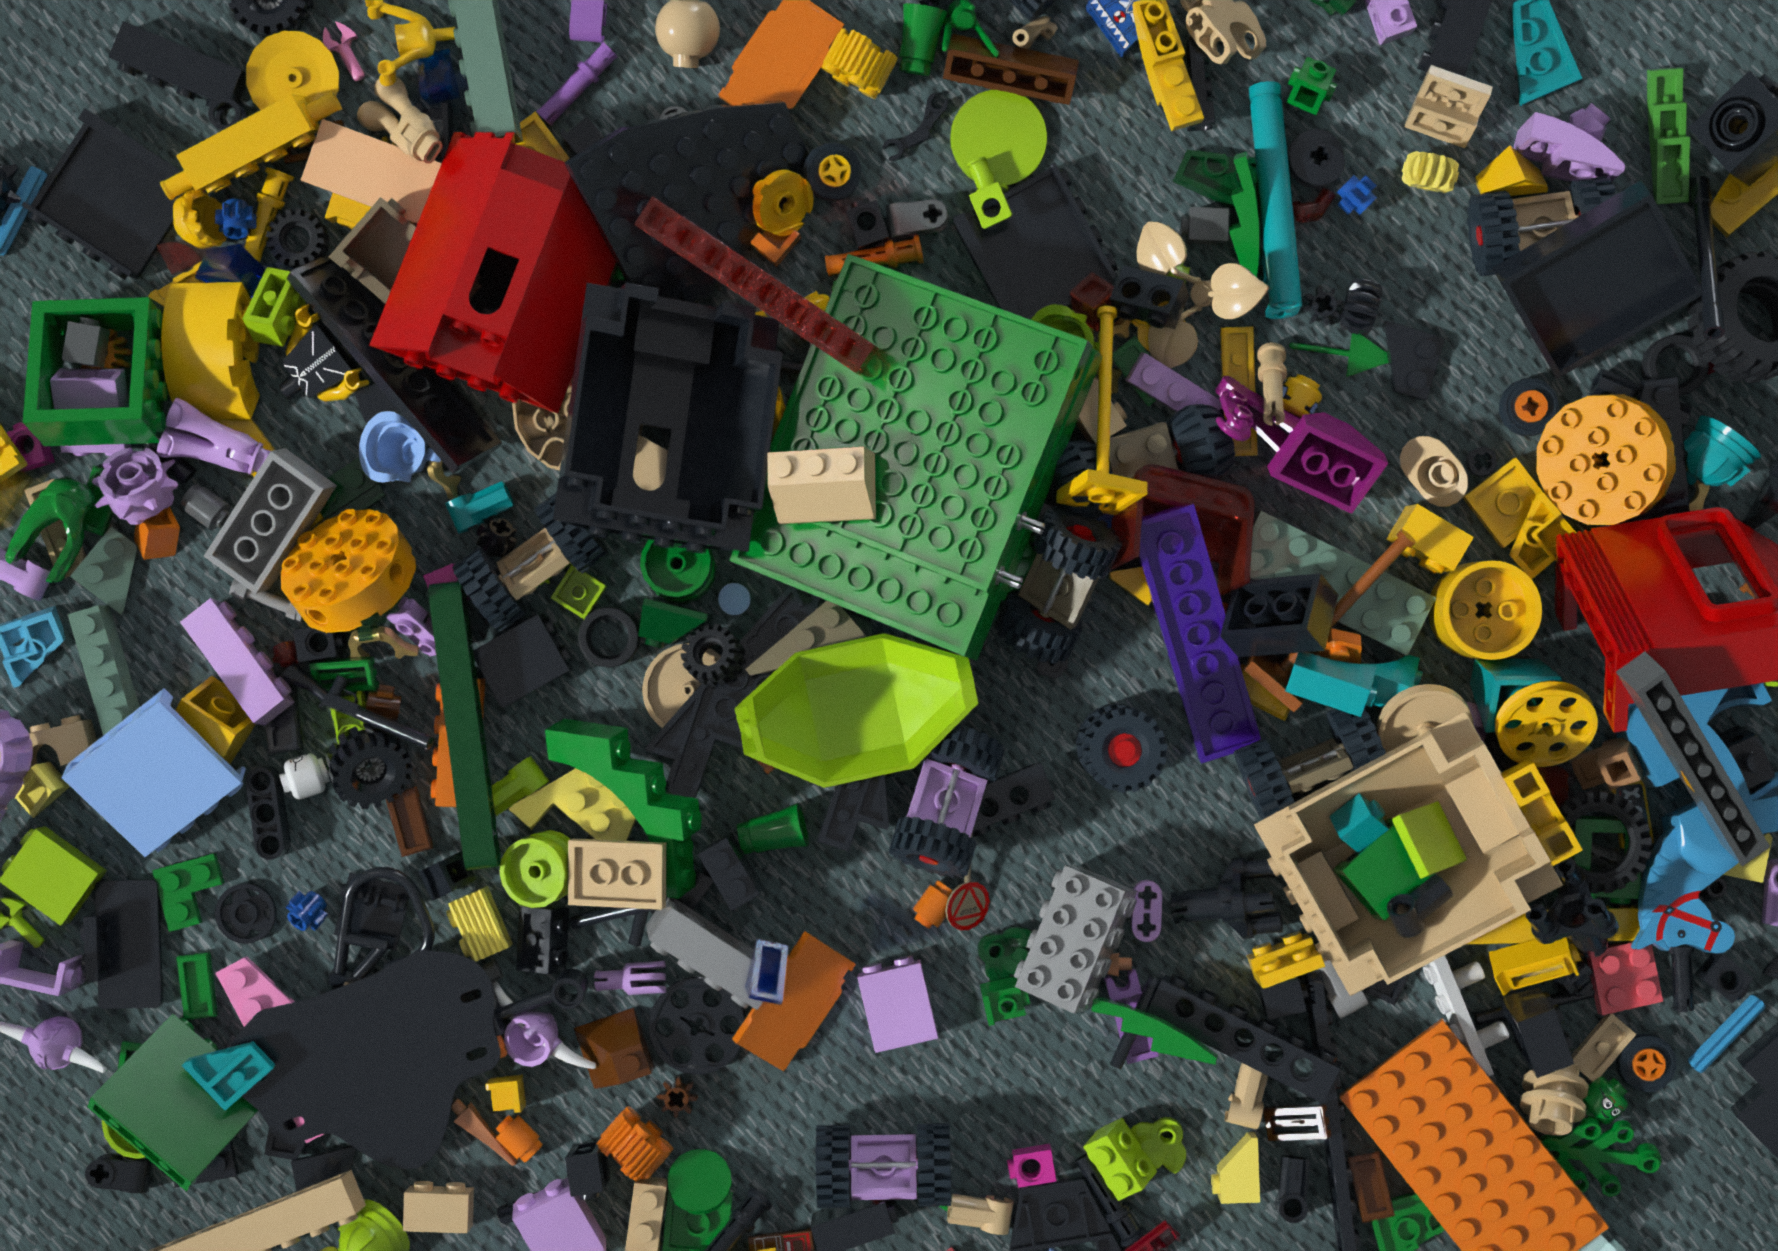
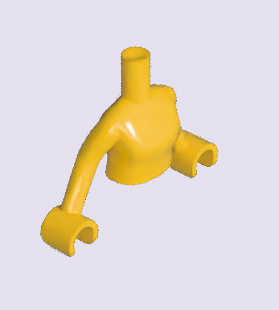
M365 0L368 7V17L372 20L380 19L384 13L410 21L407 24H395V35L400 57L393 61L382 60L378 64V72L381 74L379 77L380 83L383 86H391L396 82V70L416 59L431 57L434 54L436 42L455 40L453 32L455 27L434 29L424 16L414 11L384 3L383 0Z

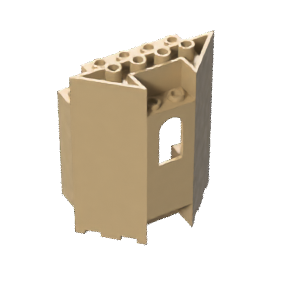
M1465 711L1254 824L1271 855L1267 861L1276 877L1282 874L1287 883V886L1283 887L1286 896L1292 905L1299 904L1304 913L1299 916L1308 934L1314 931L1319 940V943L1315 944L1317 951L1321 954L1324 962L1327 960L1331 961L1350 996L1383 979L1388 985L1530 911L1528 903L1563 886L1550 863L1548 855L1535 832L1528 824L1501 776V772ZM1359 793L1367 800L1372 801L1374 799L1380 804L1386 813L1383 817L1384 821L1439 801L1467 858V861L1436 873L1451 888L1453 896L1424 919V930L1415 937L1404 938L1400 936L1390 916L1385 921L1374 919L1333 871L1341 861H1346L1356 851L1340 839L1329 816Z

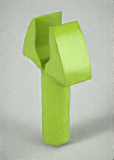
M0 898L10 908L11 915L5 916L0 911V930L5 926H13L34 948L40 947L44 943V938L22 917V909L27 904L14 898Z

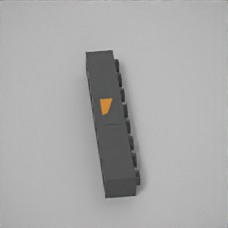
M1645 651L1616 671L1720 844L1741 866H1744L1767 850L1770 845L1667 672Z

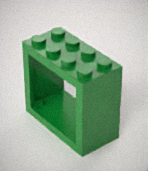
M149 297L32 301L23 424L44 446L159 443L161 432H164L166 429L163 401L168 399V388L165 382L162 361L161 330L163 316L161 310L157 309ZM80 317L98 320L100 321V327L108 330H134L129 407L54 409L50 379L60 368L64 367L62 354L68 321L80 323Z

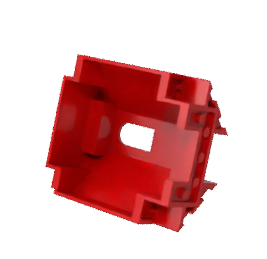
M454 132L369 346L402 357L404 362L412 367L422 369L423 366L435 369V373L445 379L454 380L457 377L468 381L467 385L473 389L486 392L488 388L499 392V397L506 401L518 403V400L558 414L569 385L572 386L586 285L587 283L610 287L618 266L564 162L515 144L514 132H506L504 138L496 137L493 132H475L474 137L468 136L463 132ZM490 248L519 259L501 307L491 314H481L475 311L470 305L469 296L487 249Z

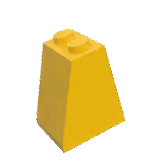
M210 676L183 697L175 710L229 764H231L256 725L251 721L227 686L213 676Z

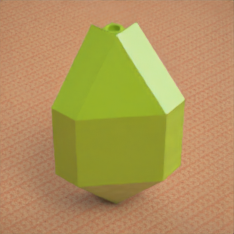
M883 633L795 652L738 704L734 710L741 732L744 755L826 788L915 768L978 704L968 657Z

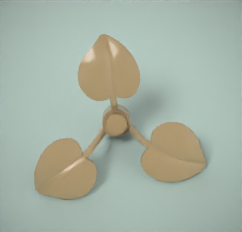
M1147 222L1142 229L1137 246V261L1141 270L1165 276L1171 271L1173 275L1194 284L1190 293L1194 306L1181 314L1175 329L1168 327L1159 329L1152 326L1149 328L1148 346L1151 356L1171 369L1187 362L1197 349V333L1191 324L1183 322L1185 318L1208 306H1212L1214 313L1223 319L1239 318L1251 311L1262 300L1269 286L1259 280L1247 268L1236 263L1220 266L1213 273L1211 280L1202 281L1200 277H1194L1179 271L1175 266L1182 264L1187 257V249L1182 237L1174 229L1163 223Z

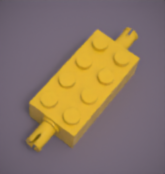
M333 91L307 104L303 95L290 94L177 154L176 157L184 170L165 181H161L160 185L170 200L192 188L195 191L206 190L208 194L211 192L217 193L232 185L229 179L235 176L236 178H245L259 171V163L263 161L265 163H273L288 155L287 148L291 146L302 148L314 142L316 138L314 134L318 133L320 127L318 121L342 110V106Z

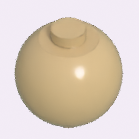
M670 0L662 7L657 16L655 33L663 51L673 57V66L699 68V59L707 56L717 44L720 25L715 11L707 2L699 0Z

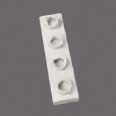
M1444 955L1423 967L1424 975L1427 981L1434 985L1438 995L1435 997L1436 1004L1441 1013L1446 1014L1450 1024L1449 1027L1486 1073L1491 1076L1494 1073L1486 1056L1485 1049L1508 1039L1509 1032L1502 1021H1497L1476 1031L1460 992L1462 988L1484 979V971L1480 964L1475 961L1455 971H1451Z

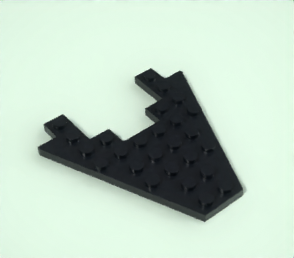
M789 585L740 640V644L744 649V652H740L744 656V662L738 661V664L742 667L740 672L735 669L732 672L736 677L732 681L726 677L727 684L722 686L718 682H716V687L701 684L646 746V751L674 760L666 781V792L697 798L716 740L743 749L741 732L734 708L773 673L769 672L750 676L745 669L827 600ZM842 607L866 637L873 636L871 618ZM885 775L836 785L818 842L849 852L859 821L888 830L889 817Z

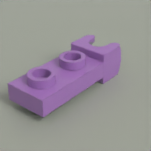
M1136 970L1128 971L1129 982L1123 988L1115 986L1112 977L1107 975L1104 981L1109 999L1136 1007L1142 994ZM1114 1016L1121 1040L1124 1033L1121 1031L1123 1018ZM1137 1035L1126 1058L1127 1064L1158 1057V1052L1151 1051L1153 1038Z

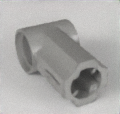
M1330 960L1324 962L1325 967L1318 969L1321 972L1323 985L1327 991L1326 997L1335 1008L1334 1011L1339 1019L1368 1004L1362 991L1352 996L1349 995Z

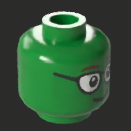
M1602 1076L1596 1078L1589 1084L1587 1097L1582 1099L1587 1106L1586 1115L1596 1118L1605 1125L1612 1123L1627 1109L1628 1101L1624 1095L1628 1091L1614 1077L1610 1081Z

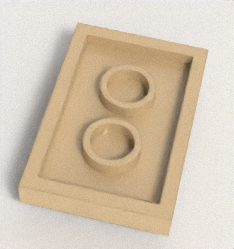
M575 838L568 840V905L656 910L666 908V843Z

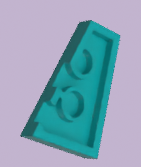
M1518 0L1514 2L1511 7L1519 104L1523 106L1580 81L1582 76L1549 0Z

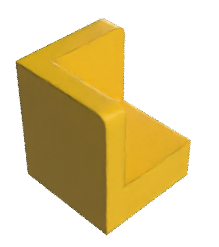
M523 1074L490 1078L485 1084L486 1090L491 1091L493 1111L514 1109V1113H520L526 1107Z

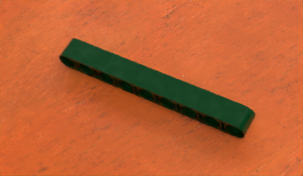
M457 580L429 584L428 596L463 860L466 870L471 871L500 867L501 854L467 596L464 591L465 589Z

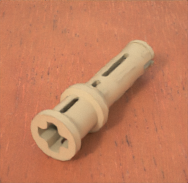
M1270 342L1258 349L1257 359L1261 364L1258 368V378L1263 383V419L1266 424L1273 426L1272 416H1276V425L1281 424L1285 419L1283 381L1287 377V369L1283 364L1286 360L1285 348L1278 343Z

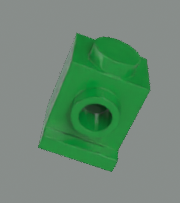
M1009 977L980 984L989 1026L995 1025L997 1021L1026 1015L1024 1006L1030 1005L1027 992L1015 987L1017 978Z

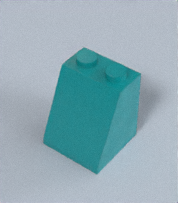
M1474 659L1470 686L1485 732H1495L1497 713L1503 703L1515 692L1539 682L1562 681L1561 677L1540 659ZM1532 698L1527 702V705L1537 706L1542 703L1543 698ZM1517 719L1511 720L1505 727H1518L1522 721ZM1546 722V723H1544L1543 725H1544V727H1545V726H1548V725H1550V724H1549L1548 722Z

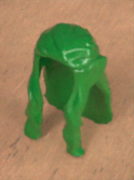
M69 477L52 481L47 488L42 490L39 497L31 504L22 517L20 525L10 541L5 560L11 564L23 558L42 530L61 519L67 533V541L46 582L62 581L82 547L84 540L83 523L87 511L95 504V493L87 485Z

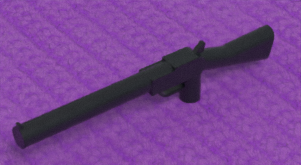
M292 663L281 675L287 683L310 691L322 701L318 706L319 708L328 706L337 712L351 716L424 748L425 752L433 745V737L358 705L357 696L345 689L349 680L337 675L329 691L296 663ZM344 691L354 695V703L341 698Z

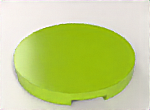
M988 90L973 96L960 108L952 124L950 143L958 166L970 179L974 181L967 163L985 156L995 182L1010 186L1026 179L1037 169L1045 153L1047 131L1041 113L1029 99L1005 91Z

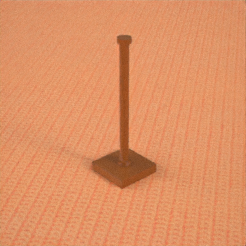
M1401 529L1396 534L1398 538L1337 602L1331 628L1407 547L1412 548L1415 545V539L1408 532ZM1290 653L1283 661L1275 654L1249 656L1244 671L1291 711L1295 712L1303 704L1304 698L1287 693L1285 690L1298 653Z

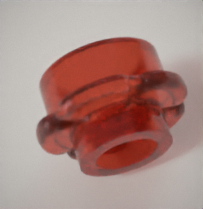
M295 641L282 642L272 648L274 654L272 661L280 663L281 667H289L292 663H299Z

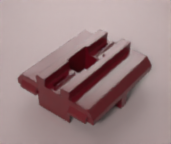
M1164 1220L1125 1251H1168L1167 1246L1175 1240L1178 1242L1182 1241L1180 1238L1181 1234Z

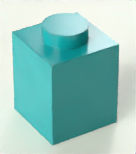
M1360 793L1329 816L1340 839L1358 853L1389 830L1383 819L1386 813L1380 804L1374 799L1372 801L1367 800Z

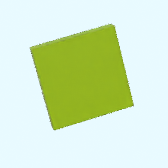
M1439 801L1392 818L1395 828L1421 879L1467 861Z

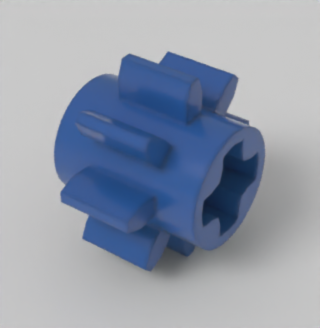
M1353 175L1338 190L1337 193L1342 197V200L1337 205L1347 215L1353 209L1360 215L1377 198L1371 192L1377 185L1367 175L1361 180Z
M229 199L222 203V209H215V224L219 225L218 231L223 232L226 237L230 239H243L249 235V228L256 229V214H253V206H248L244 200Z
M298 891L286 906L290 911L287 914V918L299 930L305 931L310 926L315 931L328 915L324 911L327 904L316 892L309 891L304 896L302 892Z

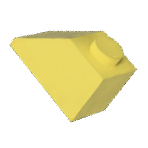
M1247 1132L1217 1164V1174L1211 1175L1212 1193L1218 1194L1221 1204L1260 1203L1258 1137L1255 1132Z

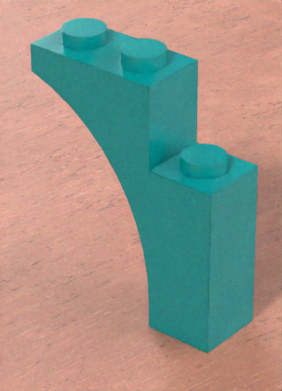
M1300 652L1297 654L1285 692L1361 717L1365 706L1372 707V705L1383 708L1399 692L1419 685L1423 672L1417 670L1420 658L1409 654L1388 663L1357 664L1328 659L1308 652Z

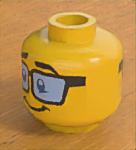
M1297 374L1296 377L1286 378L1283 382L1284 409L1300 419L1305 414L1315 413L1322 401V394L1318 390L1320 385L1301 374Z

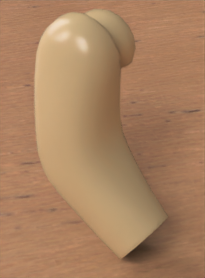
M1041 16L1016 30L1012 39L1019 47L1028 49L1040 34L1045 39H1051L1058 27L1050 21L1051 17Z

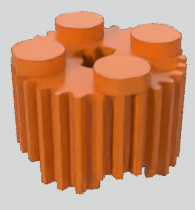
M627 1106L601 1134V1139L596 1144L606 1157L611 1153L613 1159L622 1166L620 1170L630 1179L637 1182L639 1178L649 1179L674 1148L664 1138L660 1137L663 1131L651 1120L646 1124L640 1120L641 1116L633 1108Z

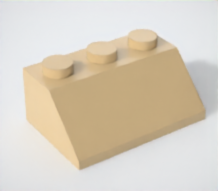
M865 447L769 452L768 488L778 523L795 524L876 519L875 453Z

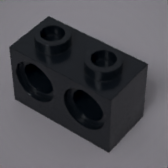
M1124 265L1109 299L1112 307L1117 309V316L1124 320L1133 321L1137 319L1145 321L1155 328L1162 329L1168 327L1175 329L1189 294L1184 280ZM1133 294H1139L1135 298L1128 299ZM1168 301L1166 305L1158 306L1160 303Z

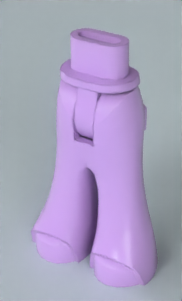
M175 398L166 419V426L168 427L163 432L157 447V455L164 458H193L234 471L248 472L250 475L258 472L271 452L263 448V443H258L248 434L216 422L180 398Z

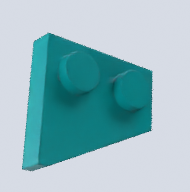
M252 1041L188 1058L182 1064V1067L224 1110H227L275 1067V1063Z

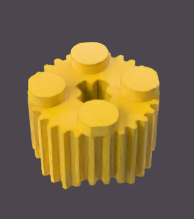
M841 28L821 68L832 74L834 80L847 87L853 84L859 88L858 91L862 94L876 99L892 72L898 57L887 49L884 54L881 53V48L872 43V40L867 36L851 30L849 34L846 29Z

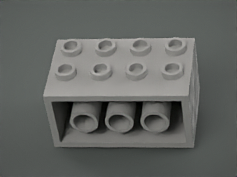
M1065 865L1063 870L1058 869L1052 881V887L1055 888L1051 900L1046 899L1039 913V917L1043 918L1038 930L1034 929L1026 946L1030 948L1026 960L1019 962L1014 978L1018 979L1015 985L1016 988L1076 1014L1092 1008L1093 998H1098L1100 990L1097 988L1102 977L1105 978L1112 963L1110 956L1114 947L1117 948L1124 935L1122 928L1126 918H1130L1137 903L1135 896L1138 891L1079 865Z

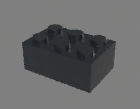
M1321 573L1234 582L1220 637L1238 657L1325 651L1339 595Z

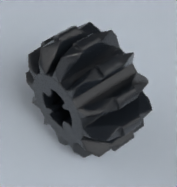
M1357 278L1351 282L1339 324L1341 329L1348 330L1349 333L1357 335L1358 333L1367 335L1371 332L1383 294L1380 284L1373 283L1374 281Z

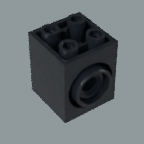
M1751 70L1688 127L1731 175L1748 186H1751L1778 162V84L1775 81L1773 82L1766 74L1759 77Z

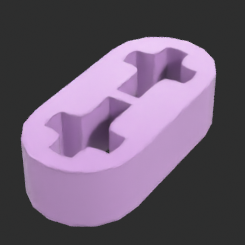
M1142 880L1133 888L1138 892L1135 896L1137 903L1131 915V930L1140 941L1150 942L1155 940L1161 931L1162 891L1155 882ZM1145 886H1150V890L1156 893V897L1149 900V909L1144 908V899L1138 897V893L1143 892ZM1144 913H1149V922L1155 925L1154 930H1149L1148 935L1144 936L1142 930L1137 929V925L1143 924Z

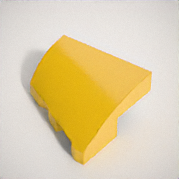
M1543 491L1537 493L1509 554L1516 565L1531 580L1556 560L1554 556L1556 554V536L1559 534L1564 535L1565 533L1570 534L1571 532L1576 533Z

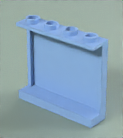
M165 688L71 760L62 775V779L144 857L154 850L157 852L163 850L170 843L172 836L177 832L183 834L189 830L195 823V819L202 813L204 815L210 814L224 796L228 795L231 797L236 794L243 786L242 780L246 770L244 766L235 770L170 706L173 696Z

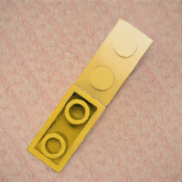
M1139 0L1133 2L1134 21L1145 69L1157 106L1162 105L1171 131L1201 123L1204 120V115L1183 61L1185 51L1166 0Z

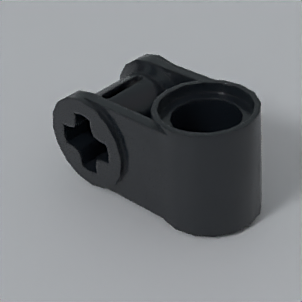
M105 1154L87 1166L85 1178L88 1184L94 1188L120 1190L127 1193L149 1192L152 1162L147 1158L143 1160L121 1155ZM104 1165V1171L109 1172V1175L103 1177L102 1171H98V1168Z

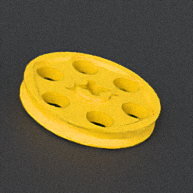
M1544 681L1520 689L1503 703L1495 719V732L1503 752L1517 763L1530 758L1536 767L1554 766L1576 757L1591 743L1598 726L1597 713L1587 693L1573 684L1562 681ZM1532 698H1543L1542 703L1537 706L1527 705V702ZM1566 698L1577 699L1571 706H1560V703ZM1517 719L1522 721L1518 727H1505L1511 720ZM1576 721H1587L1583 728H1570ZM1546 722H1548V723L1550 724V725L1545 726V727H1544V725H1543V724L1546 723ZM1523 742L1533 743L1527 750L1520 751L1516 749ZM1554 743H1565V746L1558 751L1549 750V747Z

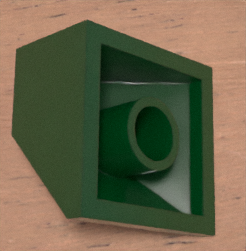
M644 598L638 636L646 638L645 644L664 648L665 643L673 644L693 632L695 628H700L710 622L713 614Z

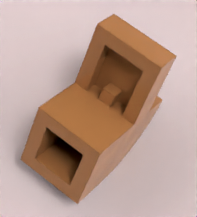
M1624 738L1604 741L1602 747L1579 754L1570 760L1583 790L1603 783H1607L1609 789L1613 790L1641 780L1644 771L1630 741Z

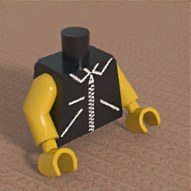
M306 304L295 312L297 322L285 350L286 358L282 362L291 376L282 382L279 388L289 400L295 398L302 391L309 398L320 399L324 402L346 400L358 388L369 385V381H360L359 377L362 375L361 371L363 369L361 367L358 368L326 326L319 324L313 326V323L317 322L320 318L318 313L310 316L308 312L310 304Z

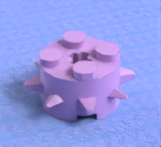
M130 447L115 452L103 462L104 470L101 475L92 481L104 494L95 504L96 508L109 504L113 513L119 519L127 520L132 525H139L146 519L157 515L163 509L170 507L175 499L173 490L178 487V483L170 479L166 471L175 463L174 459L161 463L158 455L150 448L133 452Z

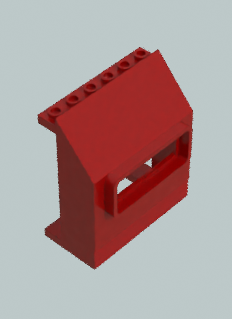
M1720 507L1665 515L1660 518L1592 528L1590 531L1585 529L1583 532H1571L1570 534L1565 533L1564 535L1559 534L1556 536L1555 614L1563 631L1577 629L1578 604L1605 657L1603 712L1614 733L1627 731L1628 705L1634 703L1616 671L1644 651L1667 672L1681 696L1778 681V544L1734 518L1729 510ZM1734 562L1756 599L1719 605L1711 603L1692 569Z

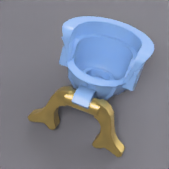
M391 411L380 412L370 419L361 435L359 459L364 473L371 480L382 483L395 480L411 482V476L421 472L425 468L427 461H429V466L427 467L429 477L443 486L449 499L458 497L457 485L461 477L458 475H450L448 477L444 475L443 461L429 448V445L407 419Z

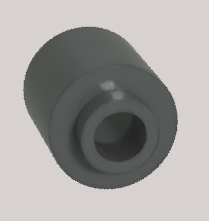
M193 485L181 500V505L185 507V512L209 530L217 527L219 529L222 528L231 514L229 512L230 504L205 486Z

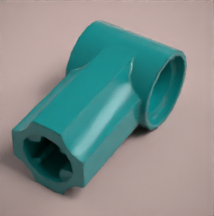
M500 481L474 494L467 493L445 503L458 534L468 531L469 527L476 524L479 526L480 523H484L485 519L515 506L504 481Z

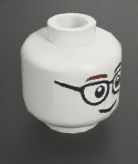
M312 753L287 760L284 763L285 773L279 774L284 792L291 791L294 798L298 800L324 792L325 783L330 782L323 759H317Z

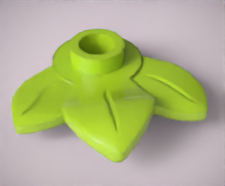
M1163 1117L1154 1123L1140 1122L1130 1129L1156 1169L1160 1168L1163 1164L1174 1174L1181 1170L1185 1163L1187 1152L1181 1142L1183 1139V1128L1177 1120L1171 1117ZM1164 1131H1169L1172 1133L1173 1136L1170 1138H1165L1161 1135V1133Z

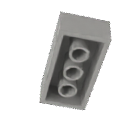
M286 448L271 451L204 557L253 593L258 594L269 590L281 573L282 562L297 544L298 537L309 530L337 485Z
M666 895V908L656 910L646 924L648 938L652 942L650 946L663 956L670 953L679 959L677 964L689 973L693 974L695 970L706 977L704 981L717 991L724 988L733 994L731 999L743 1008L747 1009L750 1005L758 1010L779 980V975L773 962L675 898H669Z

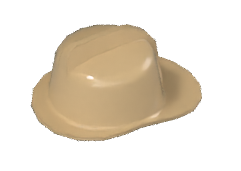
M1418 436L1406 443L1400 455L1401 468L1420 494L1429 503L1439 507H1447L1458 503L1465 496L1468 488V475L1461 461L1443 442L1431 436Z

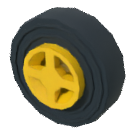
M836 142L824 143L813 149L807 156L803 168L804 179L810 183L813 194L818 198L827 201H838L851 195L858 187L861 178V165L856 154L847 146Z

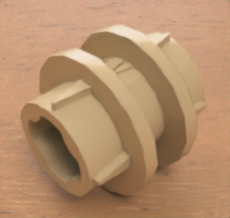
M1573 1064L1539 1078L1535 1076L1532 1070L1523 1075L1522 1087L1526 1092L1521 1095L1520 1108L1525 1114L1529 1115V1126L1534 1130L1549 1135H1565L1572 1131L1573 1123L1585 1118L1587 1106L1582 1099L1587 1097L1589 1085L1583 1078L1579 1077V1065Z

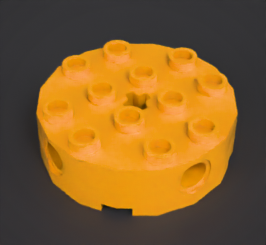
M1625 394L1590 395L1565 405L1546 424L1537 446V475L1545 495L1564 515L1587 525H1615L1647 513L1666 495L1676 472V456H1674L1672 435L1666 421L1647 403ZM1608 453L1607 460L1610 464L1604 466L1601 455Z
M346 509L339 515L325 520L311 531H306L298 537L297 544L289 552L281 565V590L310 628L325 633L351 631L363 626L362 620L371 617L376 612L381 616L398 602L409 588L416 570L415 557L412 554V547L387 514L371 509L356 511L354 509Z

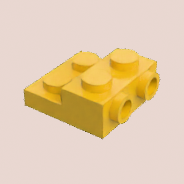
M1301 931L1290 933L1282 937L1284 942L1271 946L1270 942L1257 945L1252 948L1253 953L1246 955L1254 978L1263 989L1325 967L1321 954L1315 949L1313 940L1307 933L1303 935Z

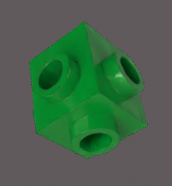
M1307 57L1302 69L1297 66L1294 68L1288 85L1293 86V89L1286 103L1317 115L1323 100L1330 102L1337 84L1332 82V79L1337 69L1328 66L1323 61Z

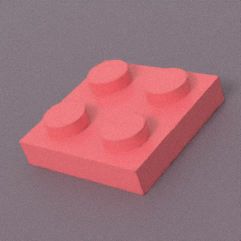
M1633 941L1608 945L1606 951L1598 957H1595L1594 952L1589 951V958L1586 957L1588 966L1594 974L1591 978V983L1594 986V998L1598 1014L1607 1015L1663 1002L1652 944L1642 949H1632L1631 944Z

